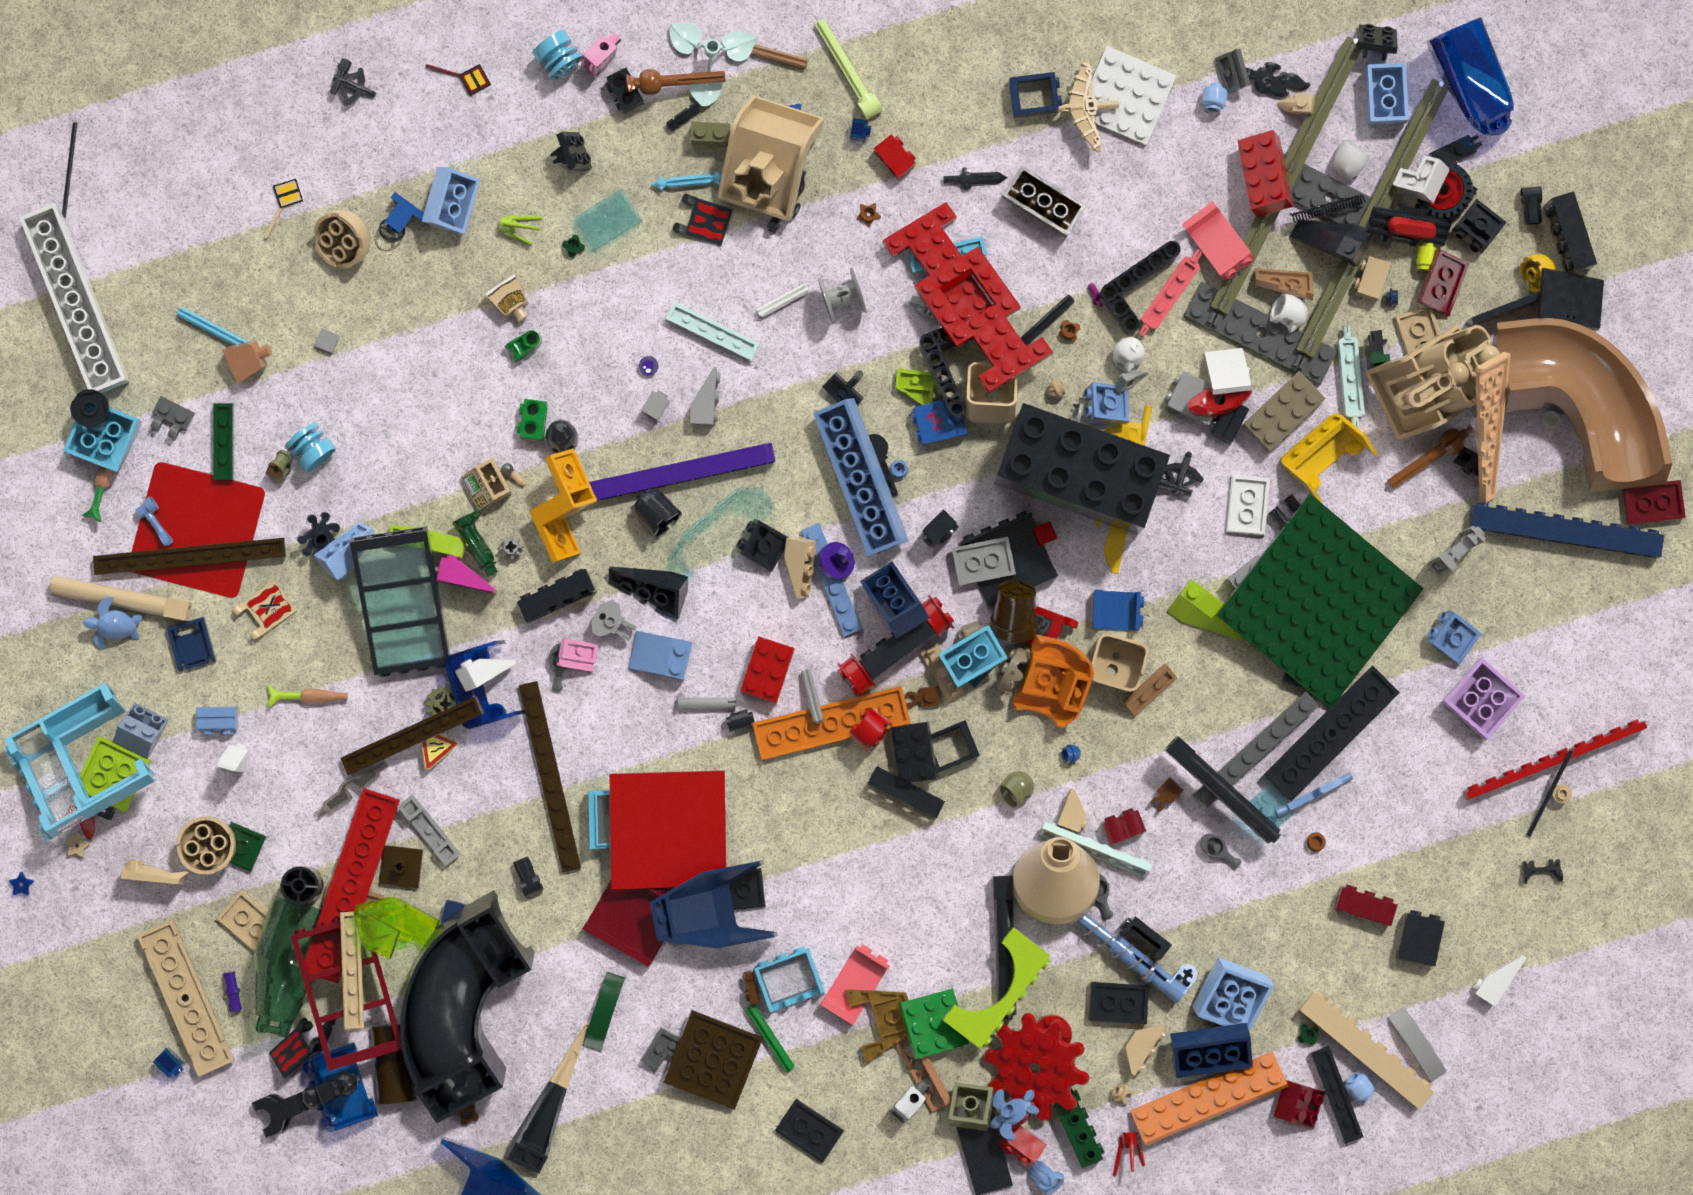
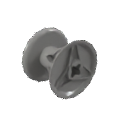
M853 267L850 268L851 283L842 286L837 284L838 287L827 291L822 279L818 278L824 304L832 324L835 322L832 309L844 305V307H847V304L859 301L862 311L867 313L861 288Z

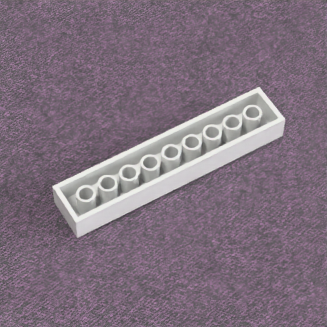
M53 203L19 217L87 388L104 393L130 382L60 207Z

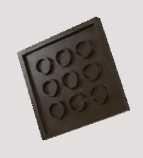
M691 1009L663 1083L735 1110L763 1037Z

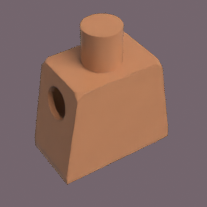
M256 340L231 345L222 350L237 383L267 365L265 358L272 355V350L268 344L259 347Z

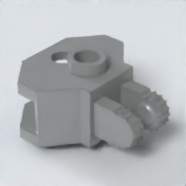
M613 600L600 604L591 620L593 634L600 638L610 634H617L629 641L631 637L619 631V628L622 624L634 631L637 628L621 616L620 604ZM602 614L606 615V618L604 620L600 619V616Z

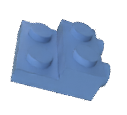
M1092 382L1083 393L1084 400H1087L1084 415L1088 417V423L1107 425L1109 422L1129 423L1128 389L1119 393L1115 389L1116 385Z
M1447 610V612L1440 614L1438 625L1428 631V639L1426 641L1460 665L1482 633L1455 612Z

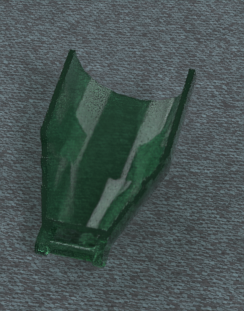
M272 897L254 953L255 1015L259 1016L255 1028L257 1033L277 1034L282 1038H286L289 1035L292 1024L304 1004L302 1000L306 995L291 935H294V930L305 928L306 931L312 930V925L318 922L321 909L305 904L296 905L286 899ZM313 935L298 939L303 960L306 958ZM277 1021L279 1026H271L270 1022Z

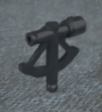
M342 58L337 65L338 73L333 76V84L329 92L336 95L340 87L345 99L344 106H349L357 101L361 94L374 98L376 92L364 87L365 76L363 68H358V72L348 74L352 62ZM359 76V84L348 80V78ZM344 86L356 91L353 96L348 98Z
M1191 452L1185 453L1182 463L1175 462L1166 466L1165 471L1168 472L1170 481L1162 478L1159 486L1161 491L1170 490L1174 495L1179 496V494L1191 497L1193 490L1186 487L1197 481L1199 483L1203 482L1204 478L1195 468L1189 466L1190 458H1192ZM1180 469L1175 481L1171 470ZM1187 472L1195 477L1183 484Z

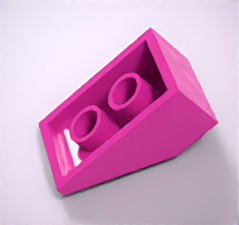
M447 555L446 558L441 557L436 580L497 594V590L462 563L460 558L452 555Z

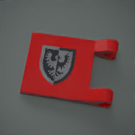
M1036 606V617L1039 622L1038 635L1058 639L1063 625L1074 629L1078 627L1079 622L1075 619ZM1034 639L1026 641L1025 643L1032 645Z

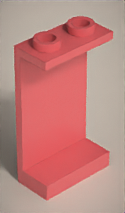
M1213 201L1182 224L1224 281L1233 278L1237 271L1248 267L1252 260L1255 259Z
M864 944L861 947L856 946L820 1004L854 1025L866 1003L850 1007L846 990H875L890 967L887 964L889 960L881 955L877 957L872 955V949Z

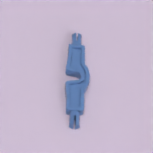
M1348 772L1274 810V812L1279 817L1353 780V777Z

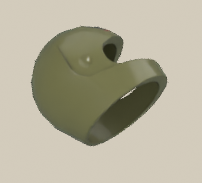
M1022 771L1010 773L1000 785L1002 797L1015 810L1023 807L1024 798H1030L1034 791L1033 779ZM1010 791L1016 798L1017 803L1011 798Z

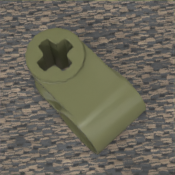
M279 450L276 458L268 464L265 474L283 484L286 481V475H289L291 472L290 468L293 461L291 454L285 450Z

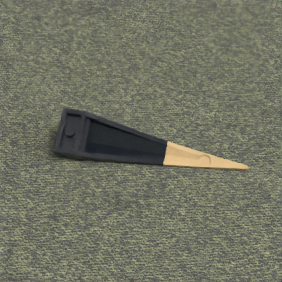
M588 1023L584 1024L512 1138L513 1142L505 1156L507 1160L540 1174L549 1155L565 1094L589 1027Z

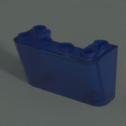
M355 1042L329 1050L332 1059L356 1052L357 1048ZM324 1053L311 1056L304 1061L305 1063L302 1064L304 1073L309 1075V1086L319 1085L332 1080L341 1072H350L358 1075L361 1079L356 1091L352 1095H340L324 1103L319 1109H316L321 1112L322 1118L320 1122L324 1130L326 1129L328 1132L337 1131L378 1116L373 1097L368 1098L357 1063L329 1071Z

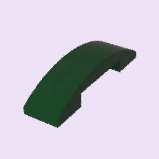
M610 972L606 973L587 1030L584 1046L602 1051L625 977Z

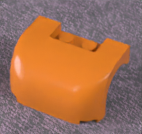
M1035 635L1030 649L1032 656L1021 687L1017 686L1012 705L1015 710L1027 709L1042 713L1049 717L1057 727H1066L1075 718L1078 719L1094 676L1092 663L1084 652L1068 642Z

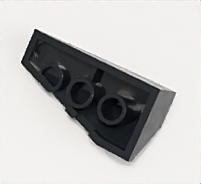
M1302 220L1296 223L1290 237L1354 266H1358L1374 234L1365 232L1366 228L1357 224Z
M609 567V584L628 595L631 593L641 598L639 602L644 605L646 602H649L656 607V612L679 619L688 592V576L672 571Z

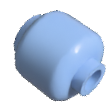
M1211 83L1210 86H1206L1202 96V105L1205 107V110L1216 113L1226 107L1228 91L1220 83Z
M1357 1072L1347 1078L1345 1088L1354 1101L1366 1102L1372 1097L1371 1094L1374 1091V1086L1366 1074H1359Z

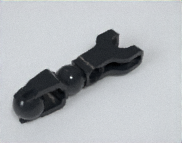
M341 1072L332 1080L319 1085H310L302 1092L290 1097L282 1098L280 1095L270 1094L251 1104L254 1111L263 1109L270 1115L271 1121L269 1126L262 1130L265 1138L288 1129L293 1116L310 1109H319L324 1103L340 1095H352L356 1091L361 1079L358 1075L350 1072Z

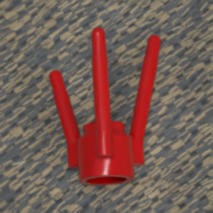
M1122 1132V1137H1119V1147L1113 1176L1117 1175L1123 1144H1125V1148H1129L1131 1172H1134V1148H1136V1145L1143 1167L1145 1166L1141 1139L1138 1137V1132Z

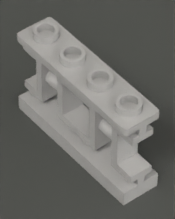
M1471 526L1461 531L1459 534L1462 538L1458 539L1447 551L1431 558L1428 563L1440 576L1452 572L1458 566L1455 561H1458L1470 548L1486 541L1485 533L1481 528Z

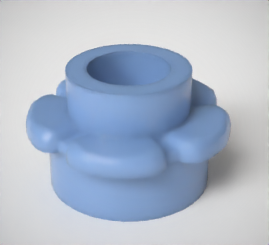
M898 460L891 463V475L897 479L904 478V475L908 473L906 462Z

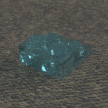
M1271 783L1249 800L1277 827H1280L1295 813L1292 810L1279 817L1276 816L1274 810L1286 805L1287 802Z

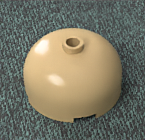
M335 210L319 218L314 226L313 233H315L317 243L315 245L316 250L329 265L347 269L359 263L367 255L370 248V233L365 222L357 214L348 210Z
M210 816L198 817L187 822L180 830L176 841L181 863L187 869L197 874H214L223 870L230 864L236 851V839L232 829L224 821ZM208 842H211L212 849L207 847Z

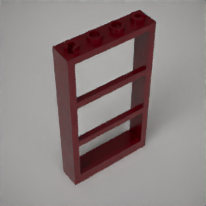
M361 911L360 921L363 923L372 957L362 959V966L374 963L384 997L383 999L363 1004V1011L386 1004L396 1040L331 1059L322 1023L344 1017V1010L320 1017L310 981L342 972V965L308 975L298 939L341 927L340 917L332 919V924L324 925V922L312 925V930L306 931L305 928L294 930V935H291L329 1071L402 1049L401 1035L367 915H362Z

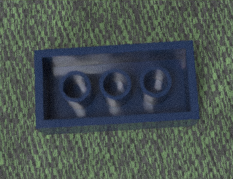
M893 561L860 581L867 595L896 638L929 619L923 605Z
M1247 1023L1170 1034L1172 1062L1176 1078L1253 1068L1251 1036Z

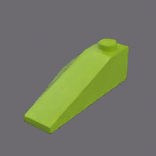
M1192 579L1188 581L1167 610V612L1182 623L1239 641L1243 638L1216 616L1224 603Z

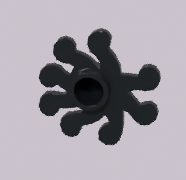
M327 512L320 514L321 520L319 523H317L315 515L310 514L307 516L306 520L311 523L312 529L305 532L303 536L297 537L298 543L305 544L307 542L306 547L302 549L303 555L310 556L312 554L314 557L315 553L328 545V540L331 543L336 539L329 531L338 532L340 525L337 523L326 524L330 519V515Z

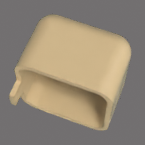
M989 361L987 363L974 362L970 364L966 385L965 415L967 419L971 422L1011 423L1015 418L1018 376L994 390L992 393L996 395V398L988 400L985 397L988 392L978 377L993 366Z

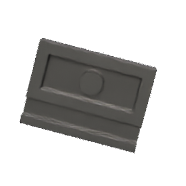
M1234 49L1215 58L1223 88L1228 91V94L1251 85L1241 49Z

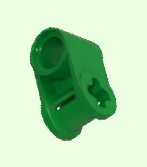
M529 330L507 343L504 347L509 350L514 358V363L537 349L542 343V338L536 331ZM536 335L537 342L530 345L528 343L529 336Z

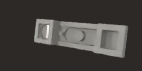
M413 794L397 806L445 866L460 855V852Z
M1402 1007L1388 1017L1430 1082L1447 1072L1434 1049L1405 1007Z

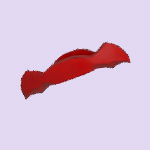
M1212 387L1189 400L1188 410L1195 416L1214 417L1223 415L1243 405L1250 398L1252 389L1250 391L1223 393L1225 403L1217 405L1214 401V397L1217 394L1213 395Z

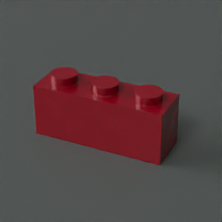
M1346 884V887L1340 886L1334 909L1392 926L1398 904L1393 903L1394 899L1383 896L1380 899L1375 897L1376 893L1367 890L1361 893L1357 891V887Z

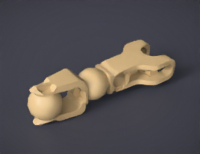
M1485 340L1477 347H1473L1460 354L1458 362L1451 363V368L1433 375L1397 393L1394 397L1395 406L1399 410L1421 407L1454 386H1461L1467 380L1475 381L1476 373L1472 371L1470 358L1477 354V363L1481 365L1499 355L1500 351L1491 345V340ZM1440 378L1443 380L1442 387L1439 383ZM1406 395L1408 402L1406 405L1401 403V398Z

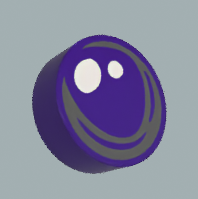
M645 356L641 359L639 368L644 375L651 376L657 372L658 362L652 356Z

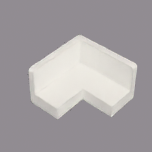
M1424 155L1416 172L1400 168L1393 186L1403 195L1434 203L1449 172V168L1440 159Z

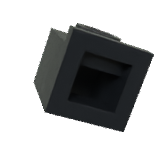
M1464 447L1453 462L1460 466L1464 473L1479 477L1478 453Z

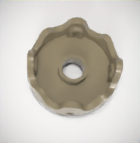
M1020 647L1017 650L1012 649L1008 660H1006L1001 673L995 681L997 690L1010 697L1013 696V693L1010 692L1013 688L1012 681H1020L1023 678L1024 669L1021 667V663L1025 664L1028 657L1031 658V653Z

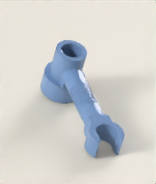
M148 497L135 511L140 518H147L164 546H169L173 543L172 538L153 515L159 507L153 498Z

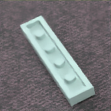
M676 302L673 303L666 317V320L752 361L760 343Z

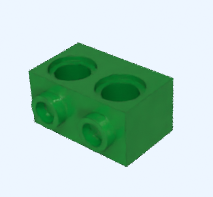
M524 399V403H520L519 414L522 415V420L517 424V433L520 434V438L544 441L548 410L547 401ZM537 406V414L530 415L528 413L529 407ZM530 424L536 426V431L533 434L526 433V427Z

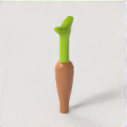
M270 685L267 686L271 696L268 702L269 708L279 700H301L306 704L348 700V693L306 688L301 692H280Z

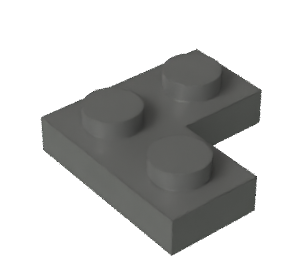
M660 1027L641 1061L658 1070L667 1054L673 1056L680 1037Z

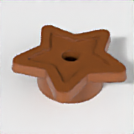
M876 203L870 206L860 204L861 213L856 217L857 220H864L867 226L870 227L873 220L881 218V215L876 212Z

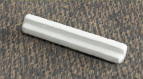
M804 283L757 308L760 318L771 314L808 294L809 288Z

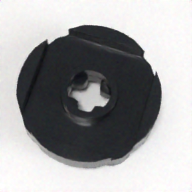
M86 389L80 391L72 400L70 411L73 419L79 425L86 428H96L108 420L110 404L102 393L94 389ZM90 403L95 407L91 414L85 411V408H88Z

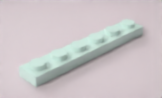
M1044 822L1039 836L1047 839L1056 837L1070 839L1084 849L1091 857L1147 878L1152 868V864H1149L1144 859H1137L1130 856L1127 852L1114 850L1107 844L1094 842L1092 838L1082 837L1072 830L1062 829L1055 823Z

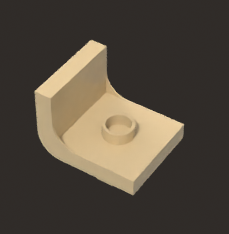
M753 95L739 111L733 123L717 198L789 221L794 214L806 156L812 143L822 131L824 118Z

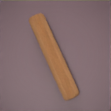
M754 45L752 54L802 69L807 67V58L760 45Z

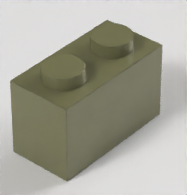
M691 122V144L728 146L730 124Z

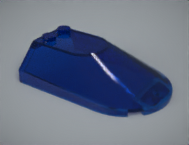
M1479 17L1427 40L1428 49L1439 75L1468 122L1477 131L1487 136H1498L1506 132L1512 123L1510 115L1511 111L1514 110L1513 98L1482 18Z

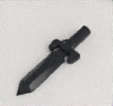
M963 167L961 175L943 176V182L961 183L963 190H968L972 186L967 185L966 182L971 184H997L1007 177L1000 172H978L966 175L965 173H970L971 169Z

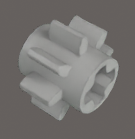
M510 535L508 541L502 539L504 546L499 547V549L505 550L504 557L509 554L513 560L514 555L521 556L519 549L524 548V546L518 544L520 542L519 538L514 541ZM510 543H513V545L517 546L515 549H513L512 553L509 549H507V547L510 546Z

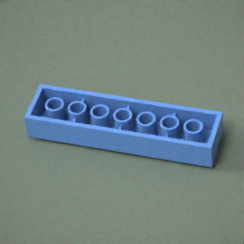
M845 399L814 412L813 415L867 556L879 554L908 542V537L855 399Z

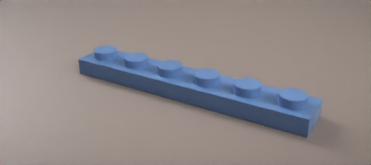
M817 523L802 529L804 538L816 541L814 563L844 637L862 630L843 581L829 579L819 569L818 553L822 547L828 544L820 524Z

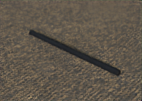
M76 122L72 124L62 207L63 217H66L77 132Z
M1569 749L1526 835L1531 837L1574 751Z

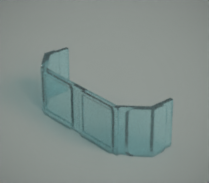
M741 487L734 489L716 504L710 513L704 514L681 534V545H678L677 562L685 572L688 571L691 576L694 575L683 561L685 540L740 494L762 496L773 509L775 506L771 501V497L764 489L748 487L746 489Z

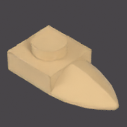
M1295 93V96L1287 97L1278 102L1277 105L1288 113L1312 115L1315 95Z

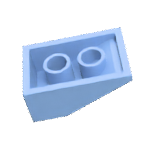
M358 522L315 553L314 557L326 574L336 580L343 579L354 568L350 547L351 538L372 535L374 530ZM363 551L357 552L358 559Z

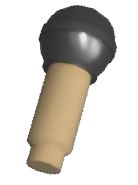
M505 463L502 465L501 472L503 475L510 476L521 486L527 483L524 478L514 471L515 469L512 464Z

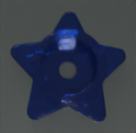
M20 872L17 878L10 879L9 882L14 887L13 895L23 893L29 896V887L34 883V880L27 879L23 872Z

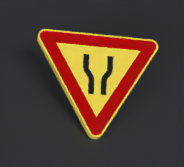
M440 734L422 742L421 748L425 769L428 770L453 750L458 745V742Z

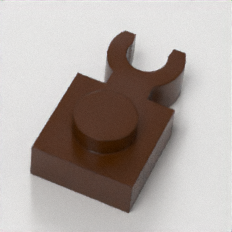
M938 686L919 688L920 694H916L913 691L906 693V695H913L915 698L913 702L907 703L908 706H914L917 702H921V707L940 705Z
M1169 777L1157 790L1160 796L1153 798L1150 804L1152 805L1155 801H1159L1161 806L1157 811L1160 812L1164 809L1166 801L1172 804L1184 790Z
M752 970L744 972L747 990H744L746 1000L751 1001V1005L759 1003Z

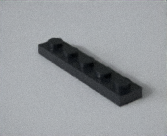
M1330 1046L1312 1051V1058L1344 1143L1347 1144L1363 1138L1364 1136Z

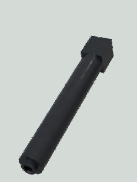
M1176 736L1167 745L1164 751L1185 768L1267 844L1270 842L1275 843L1280 838L1279 832L1281 829L1203 760L1179 736Z
M993 876L997 1002L1008 991L1014 973L1010 952L1001 943L1011 928L1014 927L1013 876ZM1017 1007L1010 1016L1006 1015L1003 1019H1013V1015H1017Z

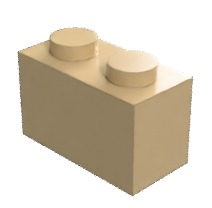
M1371 256L1363 260L1360 266V271H1363L1361 278H1357L1354 284V289H1357L1355 294L1378 301L1391 263Z

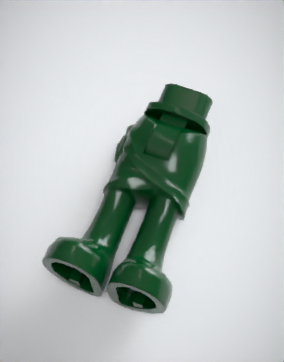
M476 510L453 521L452 524L468 544L466 551L472 555L480 570H484L487 577L498 573L494 565L496 561L493 562V553L476 528L475 522L481 516L479 510Z

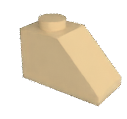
M1071 788L1057 825L1079 833L1080 829H1085L1088 820L1085 819L1086 813L1075 789Z

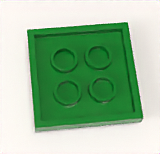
M953 988L898 1004L914 1060L969 1044L967 1038L942 1020L954 1004L958 1006Z

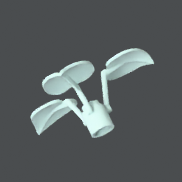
M671 23L670 40L678 52L688 55L693 52L694 47L697 49L704 47V53L709 58L707 72H711L712 60L718 56L720 50L723 52L727 51V56L730 60L741 62L751 55L757 41V37L752 34L734 31L727 33L722 38L723 46L716 39H709L706 43L703 42V44L698 45L702 40V33L697 26L690 23ZM721 82L690 85V93L700 106H709L718 99L722 88Z

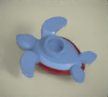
M998 1090L993 1098V1106L1000 1112V1116L994 1117L989 1126L993 1129H1000V1134L1009 1141L1014 1140L1016 1135L1012 1132V1129L1024 1124L1031 1114L1036 1115L1039 1112V1109L1032 1101L1034 1091L1028 1090L1024 1097H1013L1005 1104L1004 1090Z

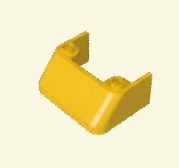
M1335 413L1327 417L1282 456L1281 463L1306 493L1312 494L1322 502V499L1316 492L1321 485V480L1318 477L1319 474L1345 452L1351 456L1360 454L1364 449H1367L1374 456H1377L1378 453L1365 433L1341 414Z

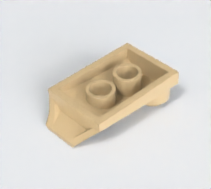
M132 859L128 860V863H124L121 879L179 885L185 884V879L193 872L189 870L173 873L160 867L145 865L143 860Z

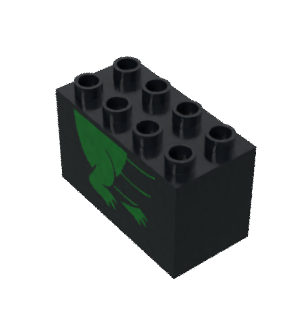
M1023 403L994 484L1138 535L1146 526L1170 454Z

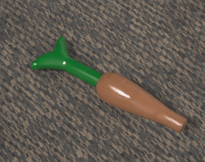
M99 467L95 477L97 489L93 504L82 515L83 517H92L97 522L102 521L99 507L104 489L110 485L112 470Z

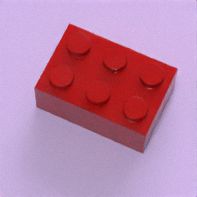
M758 636L740 691L778 703L795 648Z

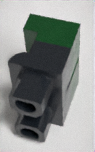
M1382 330L1370 331V335L1367 336L1368 343L1365 346L1367 371L1377 365L1391 361L1390 354H1384L1383 351L1387 339H1383Z

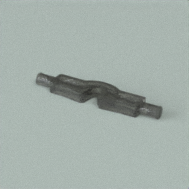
M385 760L375 767L370 766L360 775L343 781L338 791L323 802L324 806L315 812L318 815L317 817L320 819L327 812L333 813L336 809L351 801L353 797L348 790L349 786L352 785L358 792H362L363 788H367L373 781L379 778V773L389 767L388 764H385Z

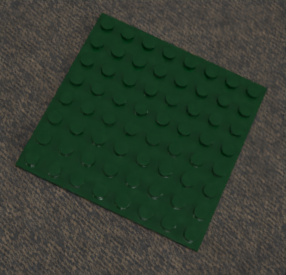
M1309 494L1220 608L1216 616L1320 702L1330 708L1342 696L1424 588L1312 494Z

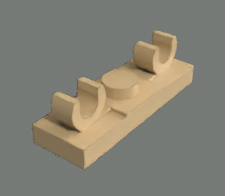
M935 643L920 653L947 702H950L964 694L962 687L958 689L938 655L942 651L939 645Z

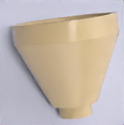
M1064 837L1052 838L1027 849L1017 861L1013 876V891L1020 907L1034 919L1048 924H1066L1083 917L1093 907L1100 884L1099 871L1092 857L1076 843Z

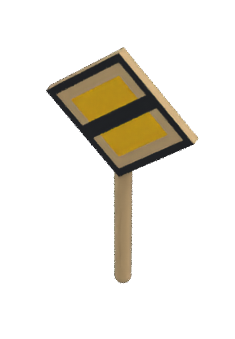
M296 178L273 185L280 207L264 239H268L283 208L303 201Z

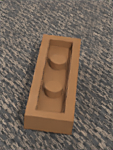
M1164 663L1122 702L1136 716L1172 684L1177 677Z

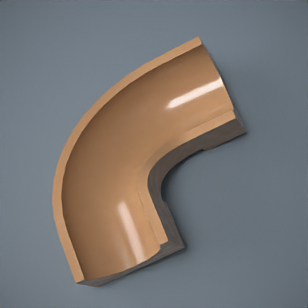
M1536 318L1496 324L1492 346L1496 347L1500 354L1503 352L1511 354L1505 412L1543 408L1544 403H1553L1564 410L1575 426L1584 451L1583 462L1590 492L1666 484L1673 462L1662 415L1643 377L1618 348L1596 332L1566 320Z

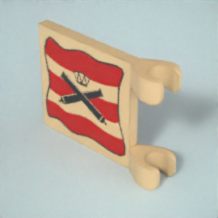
M275 580L232 609L236 616H239L248 609L261 627L250 634L255 641L297 611Z

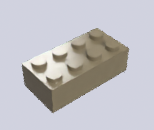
M1298 371L1242 426L1269 453L1326 398Z

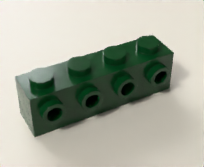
M1071 1087V1094L1076 1099L1077 1106L1073 1110H1067L1059 1103H1054V1107L1083 1169L1103 1160L1102 1154L1105 1152L1101 1143L1097 1144L1094 1139L1097 1134L1093 1125L1089 1126L1086 1121L1089 1116L1085 1107L1081 1108L1078 1103L1081 1098L1077 1089L1073 1090Z

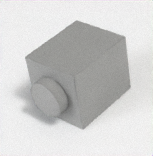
M652 390L641 412L659 421L670 403L667 399L668 395L659 390L657 393Z

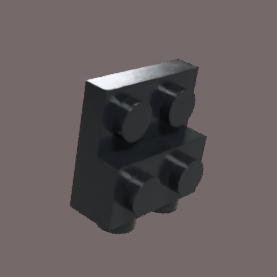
M1476 199L1451 231L1454 232L1456 239L1467 242L1473 252L1482 254L1507 222Z
M754 519L746 525L745 531L747 533L744 538L741 537L738 540L736 552L772 572L786 547V539L789 537L760 520Z

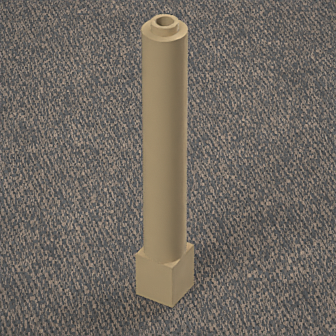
M59 576L50 579L48 590H51L52 595L97 604L103 598L111 596L113 597V602L110 605L112 607L183 621H189L192 603Z

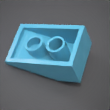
M989 625L938 654L958 689L1008 659Z

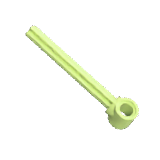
M825 19L819 20L815 23V26L859 99L857 105L864 118L867 120L883 111L877 97L866 90Z

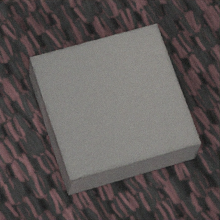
M321 328L314 346L333 354L340 336Z

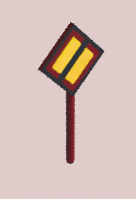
M426 64V68L459 77L470 96L491 85L480 64L461 74Z

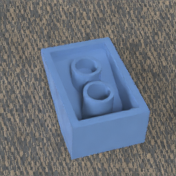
M636 631L628 668L685 680L692 642Z

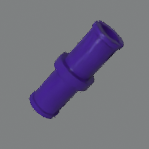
M235 971L223 973L226 986L225 995L228 996L230 1012L241 1010L240 988L237 986Z

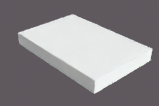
M1243 348L1205 352V361L1213 395L1251 390V381Z
M1241 475L1231 476L1226 532L1265 536L1270 478Z

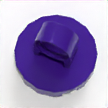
M830 542L822 547L818 553L819 569L827 578L842 580L852 573L855 564L854 555L845 544Z

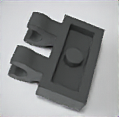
M160 396L152 411L156 417L150 427L159 431L164 420L173 423L167 435L176 440L182 428L185 430L189 428L195 413Z

